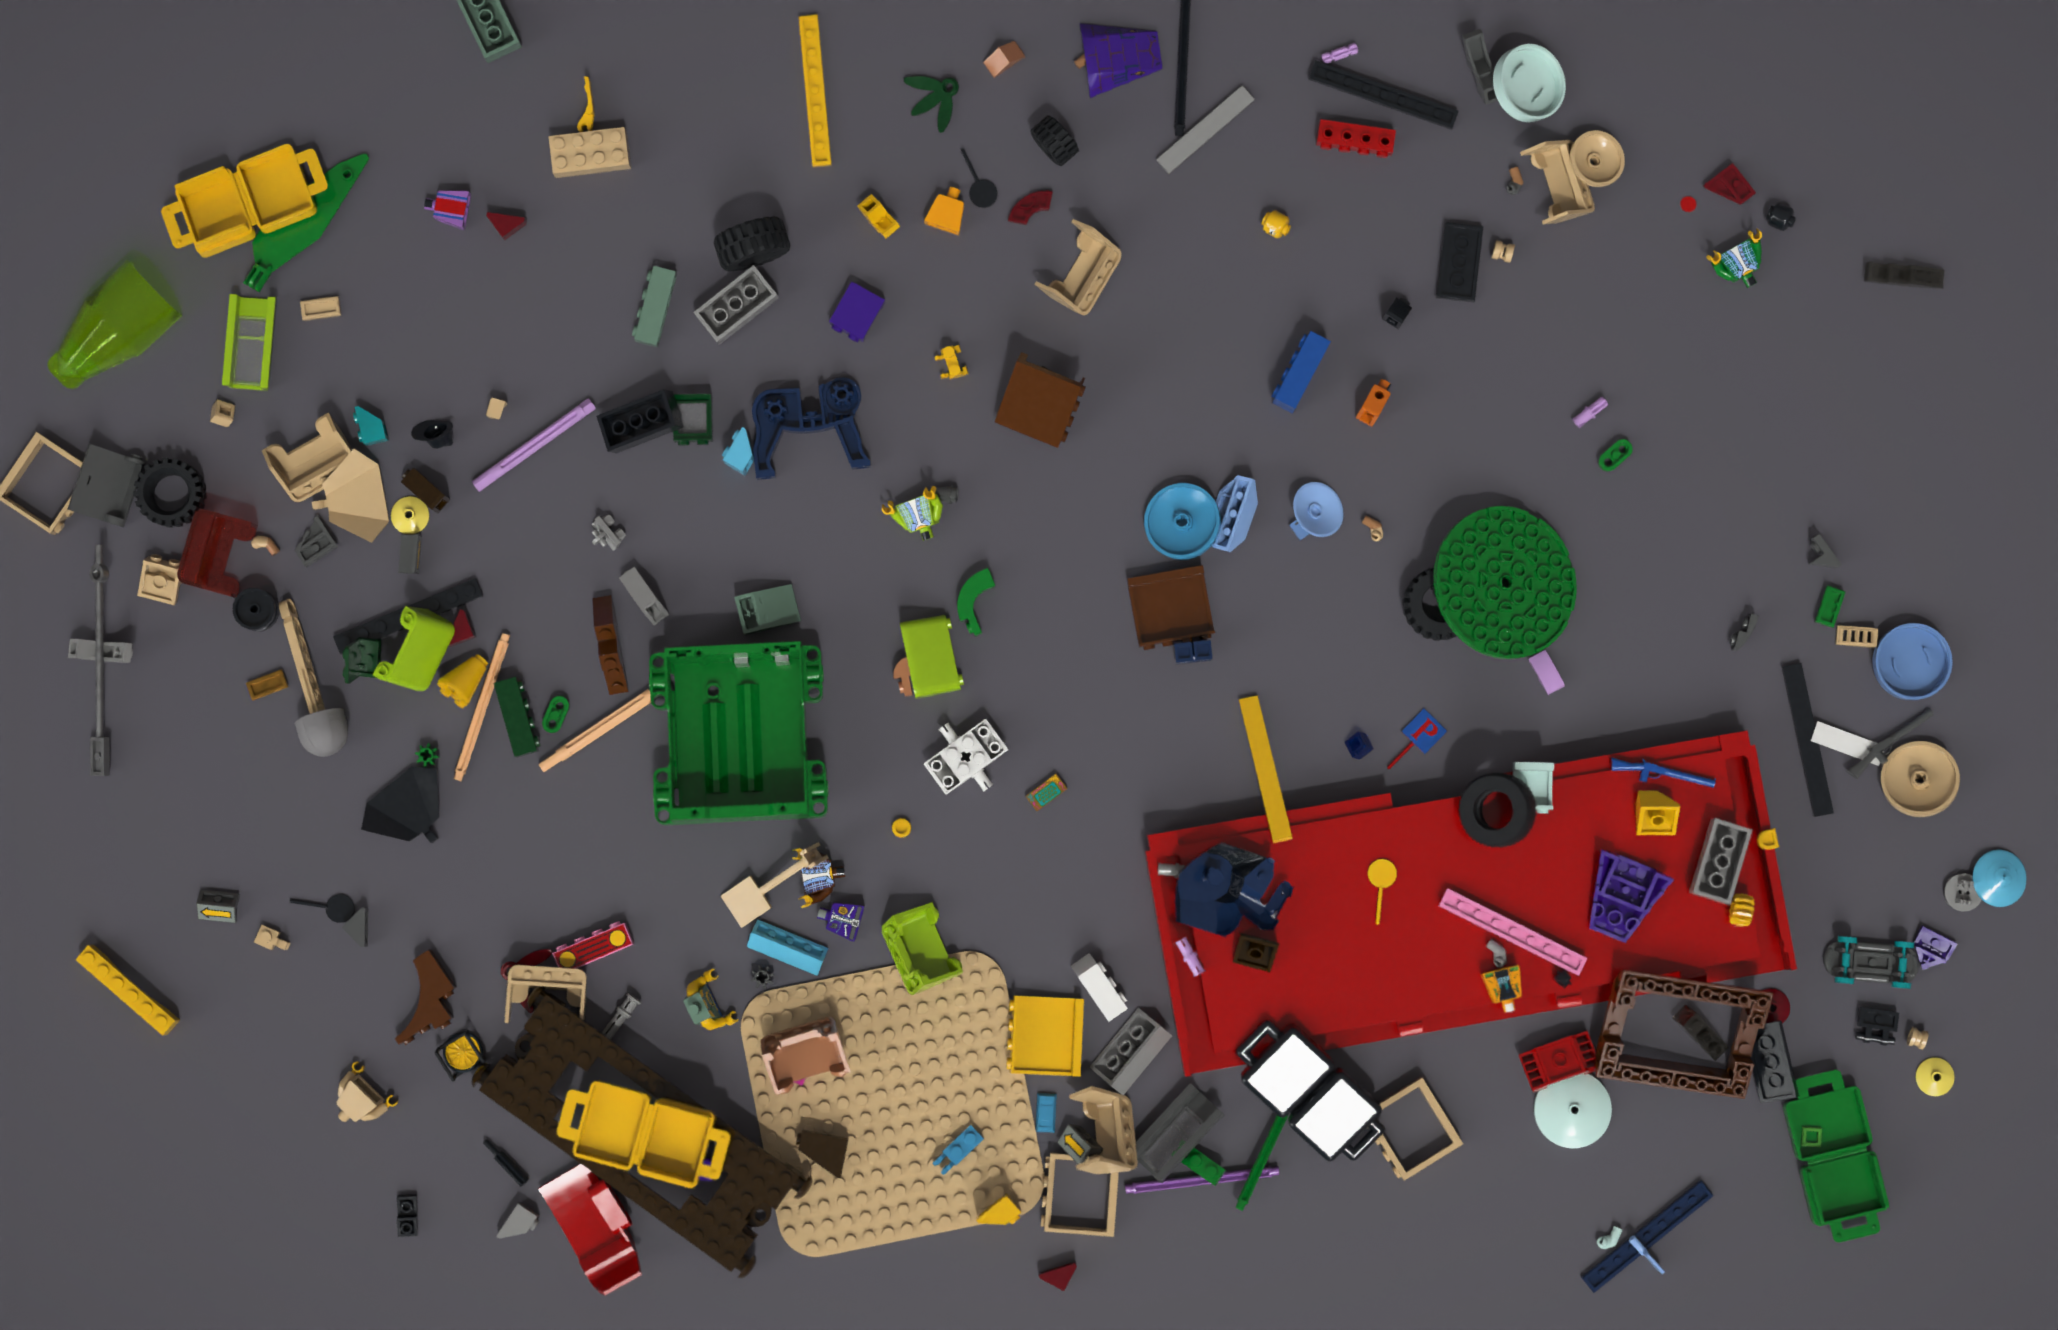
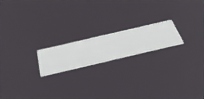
M1817 721L1811 739L1812 742L1861 760L1870 752L1867 748H1873L1878 744ZM1876 757L1871 762L1877 766L1880 765V761Z

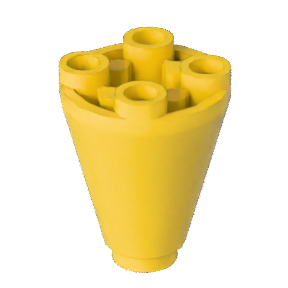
M478 654L470 657L439 678L437 683L441 688L439 691L447 698L449 696L455 700L454 703L463 709L470 703L486 671L488 662Z

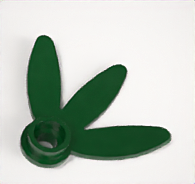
M925 76L904 78V83L913 88L934 91L917 103L911 111L912 116L926 113L942 101L938 113V131L940 133L944 132L952 116V96L956 95L959 90L957 80L949 77L941 82ZM948 84L953 85V89L951 91L947 89Z

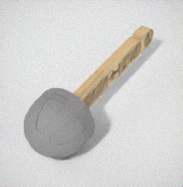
M286 599L279 602V610L284 620V627L310 713L298 719L294 724L302 746L309 753L322 757L330 756L340 751L346 743L348 737L344 710L341 708L325 710L301 624L298 620L296 607L291 599Z

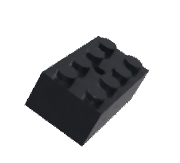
M666 389L596 416L607 451L616 454L684 427L673 391Z

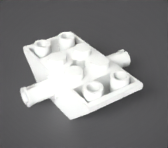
M984 719L962 736H957L949 722L946 723L944 726L948 732H946L943 726L938 730L948 741V746L924 763L925 767L946 795L970 778H974L983 792L986 791L988 788L983 782H986L989 788L994 784L984 773V768L1008 751V748L987 719ZM963 752L971 754L969 762L961 760Z

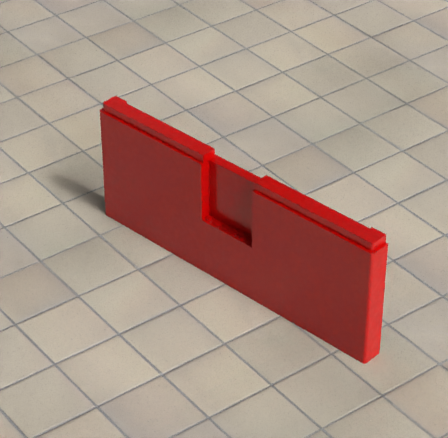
M1748 730L1554 764V771H1552L1553 810H1548V814H1540L1536 811V820L1529 834L1520 842L1507 847L1484 846L1468 836L1459 819L1461 796L1393 808L1390 793L1286 811L1292 839L1273 843L1266 815L1147 835L1149 851H1145L1184 1076L1187 1077L1194 1073L1245 1065L1246 1063L1237 1056L1236 1049L1265 1020H1270L1281 1031L1289 1024L1297 1025L1325 1051L1609 1001L1613 981L1623 969L1710 983L1780 970H1796L1797 966L1775 848L1765 850L1757 844L1758 834L1761 831L1771 829L1756 746L1750 745ZM1611 757L1630 763H1642V759H1644L1646 763L1713 780L1716 778L1715 786L1713 788L1666 775H1660L1656 779L1648 777L1647 783L1641 782L1639 779L1642 770L1612 771ZM1513 771L1504 774H1509L1513 776ZM1649 772L1648 776L1658 777L1659 774ZM1638 791H1659L1680 804L1676 835L1636 834V801ZM1493 792L1485 799L1482 813L1486 823L1492 828L1499 829L1505 827L1510 822L1513 815L1512 802L1505 793ZM1713 818L1752 829L1733 896L1735 894H1748L1753 897L1754 910L1749 926L1731 924L1729 918L1730 905L1689 893L1709 823ZM1220 843H1225L1275 860L1274 877L1260 899L1262 905H1267L1280 883L1284 882V880L1294 888L1291 897L1286 899L1277 916L1279 922L1274 930H1262L1242 915L1239 925L1234 932L1223 937L1176 922L1175 888L1177 878L1175 876L1158 875L1159 863L1173 865L1179 863V865L1186 866L1191 860L1207 849ZM1601 849L1621 854L1653 867L1674 879L1626 943L1589 928ZM1386 859L1394 864L1397 876L1392 885L1383 888L1380 923L1377 925L1376 914L1379 887L1374 886L1370 882L1368 869L1374 861ZM1448 888L1586 957L1587 960L1579 976L1438 906L1446 889ZM1240 933L1279 943L1270 972L1233 963ZM1184 937H1187L1193 951L1197 952V958L1203 969H1205L1204 972L1199 973L1195 977L1187 962H1184V956L1176 944L1177 941ZM1490 939L1506 950L1507 961L1501 968L1519 965L1522 995L1519 998L1513 999L1516 1009L1514 1011L1504 1013L1502 1002L1493 1003L1482 980L1481 973L1501 969L1494 964V952L1486 947ZM1563 970L1571 976V985L1568 984L1566 988L1560 986L1554 980L1557 971L1562 972ZM1636 990L1635 996L1649 993L1639 992ZM1267 1034L1250 1052L1257 1057L1274 1039Z

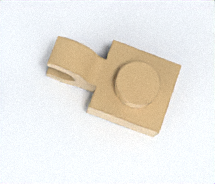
M261 925L254 943L273 950L275 946L288 950L291 944L279 938L281 932L265 925Z

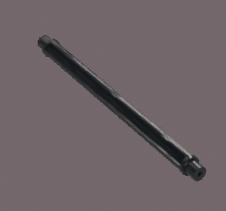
M1181 0L1175 136H1184L1191 0Z

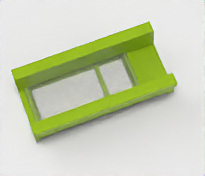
M230 294L222 376L223 386L236 389L268 391L276 297L259 299Z

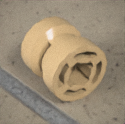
M1496 240L1491 258L1496 260L1503 259L1504 262L1510 263L1515 245L1511 243L1503 244L1502 241Z

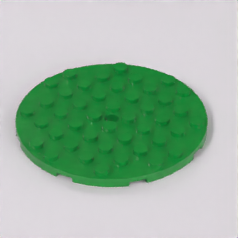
M1488 507L1461 519L1443 539L1436 556L1433 575L1436 600L1442 616L1451 630L1460 640L1475 651L1499 659L1527 657L1550 646L1568 625V620L1571 612L1574 610L1577 583L1575 569L1572 568L1568 556L1569 552L1564 542L1545 521L1529 514L1528 511L1515 507ZM1503 578L1508 579V581H1509V586H1508V587L1502 586V585H1503V584H1502V579H1503Z

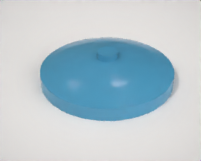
M1190 483L1172 484L1160 490L1149 502L1144 516L1145 532L1153 547L1161 554L1178 560L1192 559L1205 553L1217 539L1221 526L1220 511L1213 497L1203 488Z

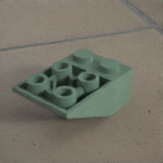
M792 584L734 597L745 636L801 621Z

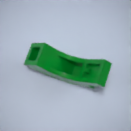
M988 568L971 576L963 585L958 597L957 609L960 622L968 620L969 623H966L967 629L970 634L974 633L975 637L981 635L982 632L973 612L974 602L981 593L995 587Z

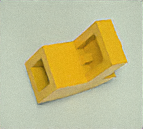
M872 194L857 206L875 230L886 239L900 227L898 222Z

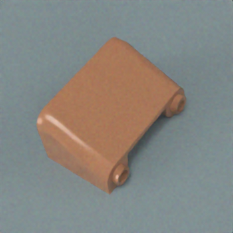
M825 1017L769 1034L760 1041L762 1057L775 1095L790 1092L794 1081L827 1071H830L836 1077H841L850 1072L839 1031L833 1017Z

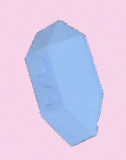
M1239 475L1219 491L1216 499L1221 516V526L1218 537L1212 547L1227 552L1234 550L1246 539L1258 505L1255 480Z

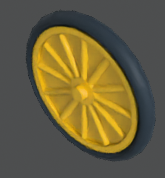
M458 1032L452 1035L447 1041H449L450 1039L454 1038L462 1032ZM469 1033L470 1038L483 1057L481 1041L474 1034ZM465 1035L443 1048L444 1061L453 1071L460 1073L469 1072L475 1069L481 1062Z

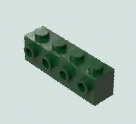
M513 677L495 682L494 687L514 757L518 758L539 752L538 747L541 744L538 735H534L533 728H535V722L533 717H529L528 714L530 705L528 699H524L522 693L525 691L523 681L519 680L518 677Z

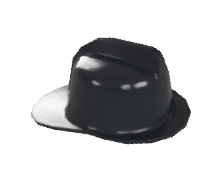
M427 420L417 424L412 429L411 436L415 440L426 441L434 449L451 446L453 444L451 432L453 424L450 421Z

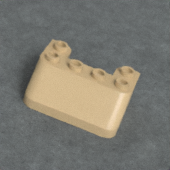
M329 412L318 418L315 423V427L320 435L287 453L279 444H272L261 450L270 471L294 502H302L322 491L325 480L352 451L344 434Z

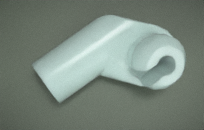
M1614 1226L1610 1235L1597 1239V1245L1601 1249L1616 1246L1623 1230Z

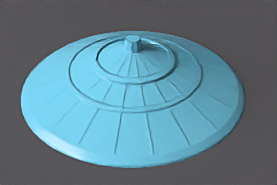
M2001 849L1992 850L1985 853L1977 861L1973 870L1974 888L1978 896L1985 903L1995 907H2006L2015 903L2025 890L2026 871L2021 860L2013 853Z

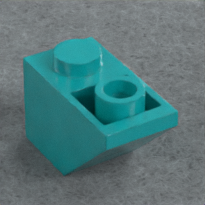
M356 406V412L353 413L355 423L359 424L360 431H357L360 442L369 446L389 441L385 422L361 407Z

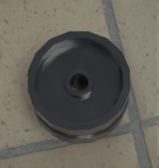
M248 588L236 596L232 605V613L236 622L242 627L252 631H265L277 622L279 604L271 593L259 588ZM256 606H257V607H258V611H257L256 613H254L253 610H256Z

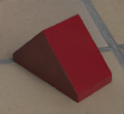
M490 212L486 214L504 240L527 225V220L524 217Z
M460 609L453 624L455 632L449 644L450 647L476 637L467 612Z
M1076 1262L1040 1272L1039 1278L1065 1291L1077 1267Z

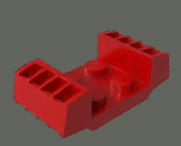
M1588 1031L1571 1035L1519 1054L1533 1092L1546 1089L1549 1085L1583 1073L1586 1075L1596 1071V1051Z

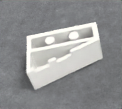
M1090 953L1071 965V968L1108 1021H1111L1128 1009L1124 1004L1127 1002L1121 992L1117 993L1114 988L1117 985L1111 977L1107 978L1105 976L1106 969L1101 962L1096 963Z

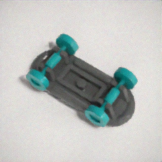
M1838 936L1837 942L1832 943L1826 949L1823 957L1824 966L1829 974L1835 977V983L1854 984V980L1892 983L1891 987L1911 989V983L1908 982L1915 978L1919 969L1918 957L1910 949L1914 948V942L1895 941L1894 945L1857 942L1855 937Z

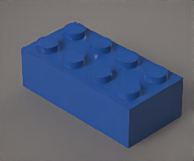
M1310 331L1309 335L1304 334L1298 345L1301 348L1300 352L1295 351L1289 362L1292 365L1291 369L1286 368L1280 379L1283 381V384H1278L1271 396L1275 398L1273 404L1293 414L1331 341Z

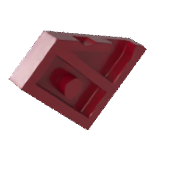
M1733 163L1703 185L1705 189L1739 205L1756 194Z

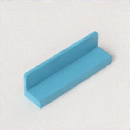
M758 919L747 944V947L814 975L819 974L829 949Z

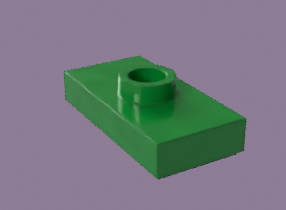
M1827 585L1814 622L1834 628L1846 591Z

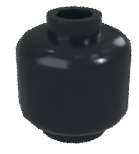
M1777 203L1775 206L1772 205L1766 219L1769 226L1785 231L1788 227L1792 228L1796 217L1793 216L1794 210L1792 208Z

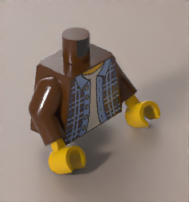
M800 848L792 849V851L798 852V856L792 857V859L800 860L802 857L800 852L803 850ZM819 852L822 857L826 856V854ZM827 859L811 869L809 867L802 868L801 873L805 895L799 897L798 900L804 899L805 905L801 906V908L821 902L832 893L833 887L836 886L835 879L846 877L844 866L833 867L832 860Z

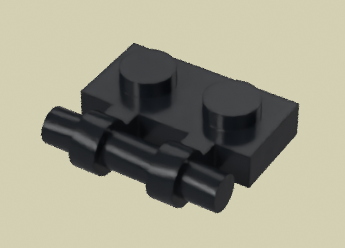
M1860 1007L1857 1026L1865 1027L1864 1033L1856 1032L1855 1039L1862 1040L1863 1043L1876 1042L1883 1046H1887V1044L1895 1045L1896 1039L1895 1037H1889V1031L1897 1032L1899 1013ZM1872 1028L1881 1029V1035L1872 1034Z

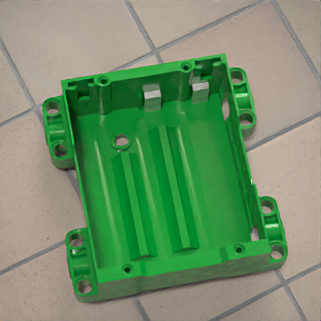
M797 641L664 648V652L654 653L650 657L649 688L651 704L657 710H668L669 767L659 768L653 775L655 819L661 825L809 819L826 816L828 813L829 797L827 769L824 763L819 760L808 761L806 704L820 702L824 694L822 654L817 646H802L801 642ZM816 651L818 656L816 659L811 660L807 657L808 653ZM657 658L664 660L661 667L654 666V661ZM670 674L675 676V691L671 690ZM712 686L718 687V695H709V688ZM812 689L820 691L819 696L816 698L810 697L809 692ZM663 696L665 697L664 704L656 705V698ZM816 765L822 766V773L814 774L812 772L813 767ZM667 773L668 779L665 782H659V774ZM675 788L679 790V806L675 805ZM820 803L824 805V811L822 813H816L814 811V807L816 804ZM663 811L669 812V818L666 821H661L659 818L660 813Z

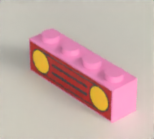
M615 922L609 925L610 929L604 932L602 929L592 932V937L585 939L583 936L573 940L575 944L571 946L564 944L557 947V951L552 953L559 968L577 969L634 945L626 923Z

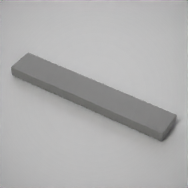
M1242 85L1156 161L1168 174L1172 173L1253 103L1255 99Z

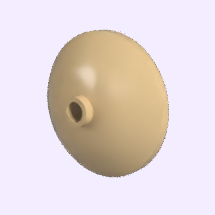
M1594 130L1582 134L1575 140L1570 151L1571 167L1576 176L1587 185L1593 187L1608 186L1615 182L1623 172L1625 157L1622 147L1613 136L1606 132Z

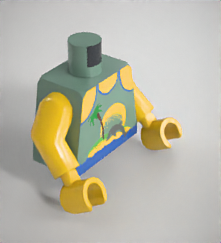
M715 969L705 971L703 977L700 976L689 983L687 986V996L683 999L694 1024L702 1025L707 1030H714L726 1024L731 1026L739 1020H734L731 1017L736 1013L735 1011L730 1012L723 1018L706 982L718 978V975L711 976V972Z

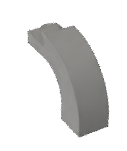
M70 639L68 658L95 661V641ZM103 642V662L130 663L133 655L132 643Z

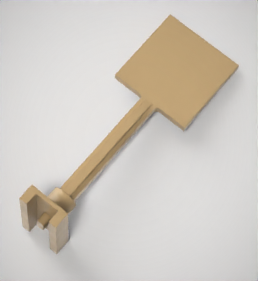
M819 842L801 851L802 857L800 861L762 887H759L753 877L749 876L721 895V898L741 928L772 908L765 897V893L802 868L809 867L811 869L829 858L827 855L822 857L816 849L820 846Z

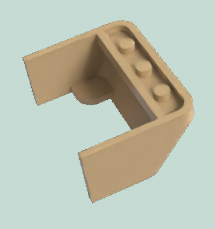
M1571 140L1545 141L1520 152L1521 156L1531 155L1532 164L1538 169L1544 170L1554 204L1549 207V218L1542 221L1543 225L1560 223L1593 212L1595 209L1589 186L1576 176L1571 167L1570 151L1574 143Z
M1073 219L1071 223L1081 230L1077 238V247L1082 252L1064 282L1054 280L1049 286H1046L1036 281L1034 285L1050 298L1080 315H1087L1120 262L1121 251L1094 227Z
M529 965L513 966L508 973L505 1023L511 1022L512 1002H523L528 996L529 988H536L538 986H546L545 989L567 990L568 1003L572 1006L580 1007V1018L585 1021L587 983L585 972L574 968Z
M1094 1086L1069 1095L1070 1099L1083 1102L1084 1114L1088 1118L1095 1120L1096 1141L1103 1148L1100 1155L1090 1156L1089 1161L1076 1165V1169L1093 1174L1126 1172L1135 1169L1138 1162L1130 1099L1125 1095Z

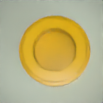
M897 819L892 825V831L897 837L904 838L910 834L911 824L906 819Z

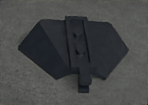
M411 767L366 804L361 830L409 842L424 833L430 843H434L439 839L430 829V826L440 817L437 769Z

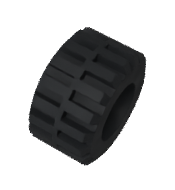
M1047 115L1030 130L1034 141L1041 150L1059 166H1063L1079 152L1075 140L1052 116Z

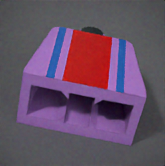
M438 191L436 199H425L424 209L434 211L433 218L435 220L465 230L471 194L469 191Z

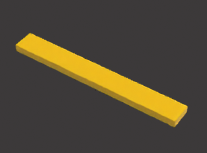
M818 14L799 16L812 166H830L832 163Z
M1258 695L1239 699L1273 843L1291 840L1292 834Z

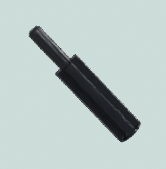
M487 1139L483 1142L494 1154V1159L520 1187L528 1182L529 1179L502 1151L499 1152Z

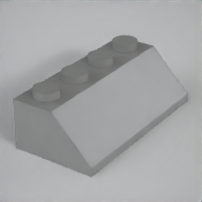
M1138 1008L1091 1064L1090 1068L1120 1094L1124 1095L1172 1035Z

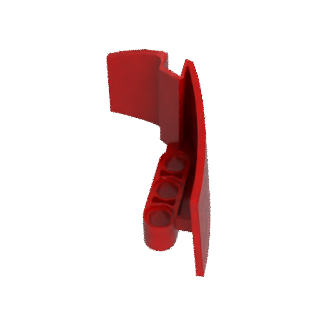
M578 1164L538 1188L575 1251L585 1275L598 1292L607 1295L642 1275L636 1246L627 1229L633 1225L632 1220L610 1184L603 1179L599 1180L596 1174L582 1164Z

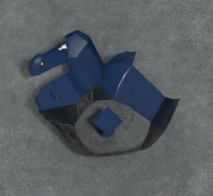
M1220 843L1198 855L1178 873L1175 888L1176 922L1226 937L1238 927L1243 915L1262 930H1274L1279 922L1277 916L1286 899L1291 897L1294 887L1284 880V882L1280 883L1267 905H1262L1260 899L1274 877L1275 860Z

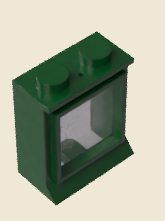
M674 394L684 427L673 431V441L678 443V446H689V442H697V445H709V442H713L712 395Z

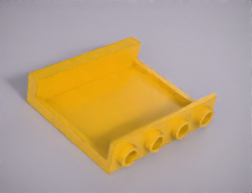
M1013 996V999L1009 1001V1011H1012V1019L1008 1020V1030H1011V1038L1007 1040V1050H1010V1058L1006 1060V1069H1009V1073L1081 1077L1084 999Z

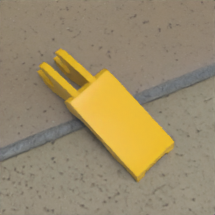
M584 76V88L587 93L588 106L577 124L579 132H583L584 126H587L588 131H592L595 116L591 81L586 76Z

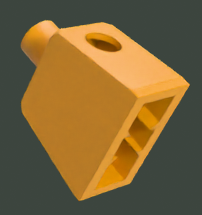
M950 187L947 196L938 194L924 220L925 224L959 235L964 210V202L958 200L960 190Z

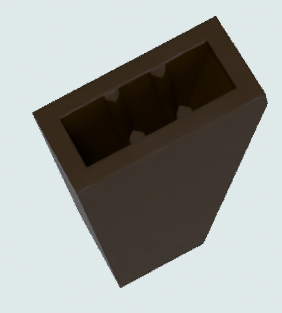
M412 468V470L408 469L402 475L403 480L401 483L437 514L451 500L415 468Z
M804 1129L802 1134L798 1133L796 1145H799L798 1150L835 1177L841 1178L849 1139Z

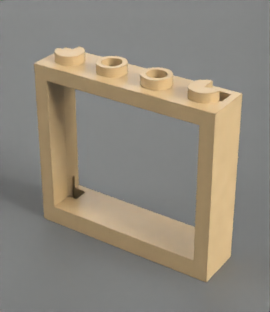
M36 432L1 483L0 501L50 534L56 535V533H60L64 528L66 518L71 517L74 511L67 510L71 497L52 525H49L8 498V496L43 444H46L80 468L83 462L42 434Z
M1422 1077L1380 1101L1381 1108L1384 1109L1414 1089L1419 1088L1452 1143L1405 1172L1382 1134L1375 1143L1377 1146L1379 1144L1382 1145L1384 1149L1382 1152L1387 1162L1391 1161L1394 1168L1392 1170L1397 1178L1401 1177L1404 1181L1463 1145L1460 1137Z
M1050 1152V1157H1046L1045 1168H1049L1048 1176H1044V1188H1047V1196L1043 1195L1042 1207H1046L1045 1215H1041V1226L1044 1227V1231L1114 1237L1119 1172L1110 1173L1106 1229L1052 1225L1051 1211L1055 1159H1073L1066 1153Z

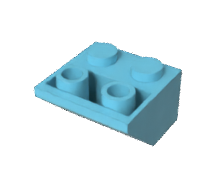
M742 427L740 431L736 430L732 437L733 443L731 447L727 446L722 456L727 466L746 476L754 462V454L748 432Z

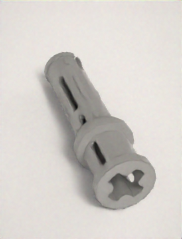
M629 992L626 994L627 997L621 1006H617V1013L602 1031V1034L610 1040L626 1018H631V1013L636 1006L642 1003Z

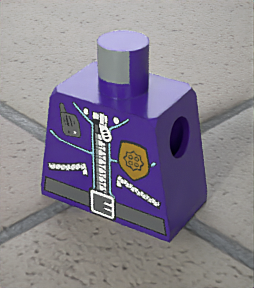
M833 903L831 910L820 907L817 918L828 921L827 930L855 942L865 906Z

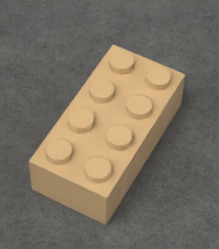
M625 127L548 136L552 170L555 178L631 169Z

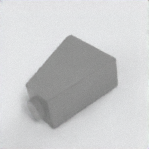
M635 567L625 571L619 577L641 611L653 625H656L669 615Z

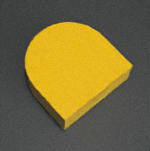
M1775 828L1761 831L1758 834L1757 844L1760 848L1768 850L1779 847Z

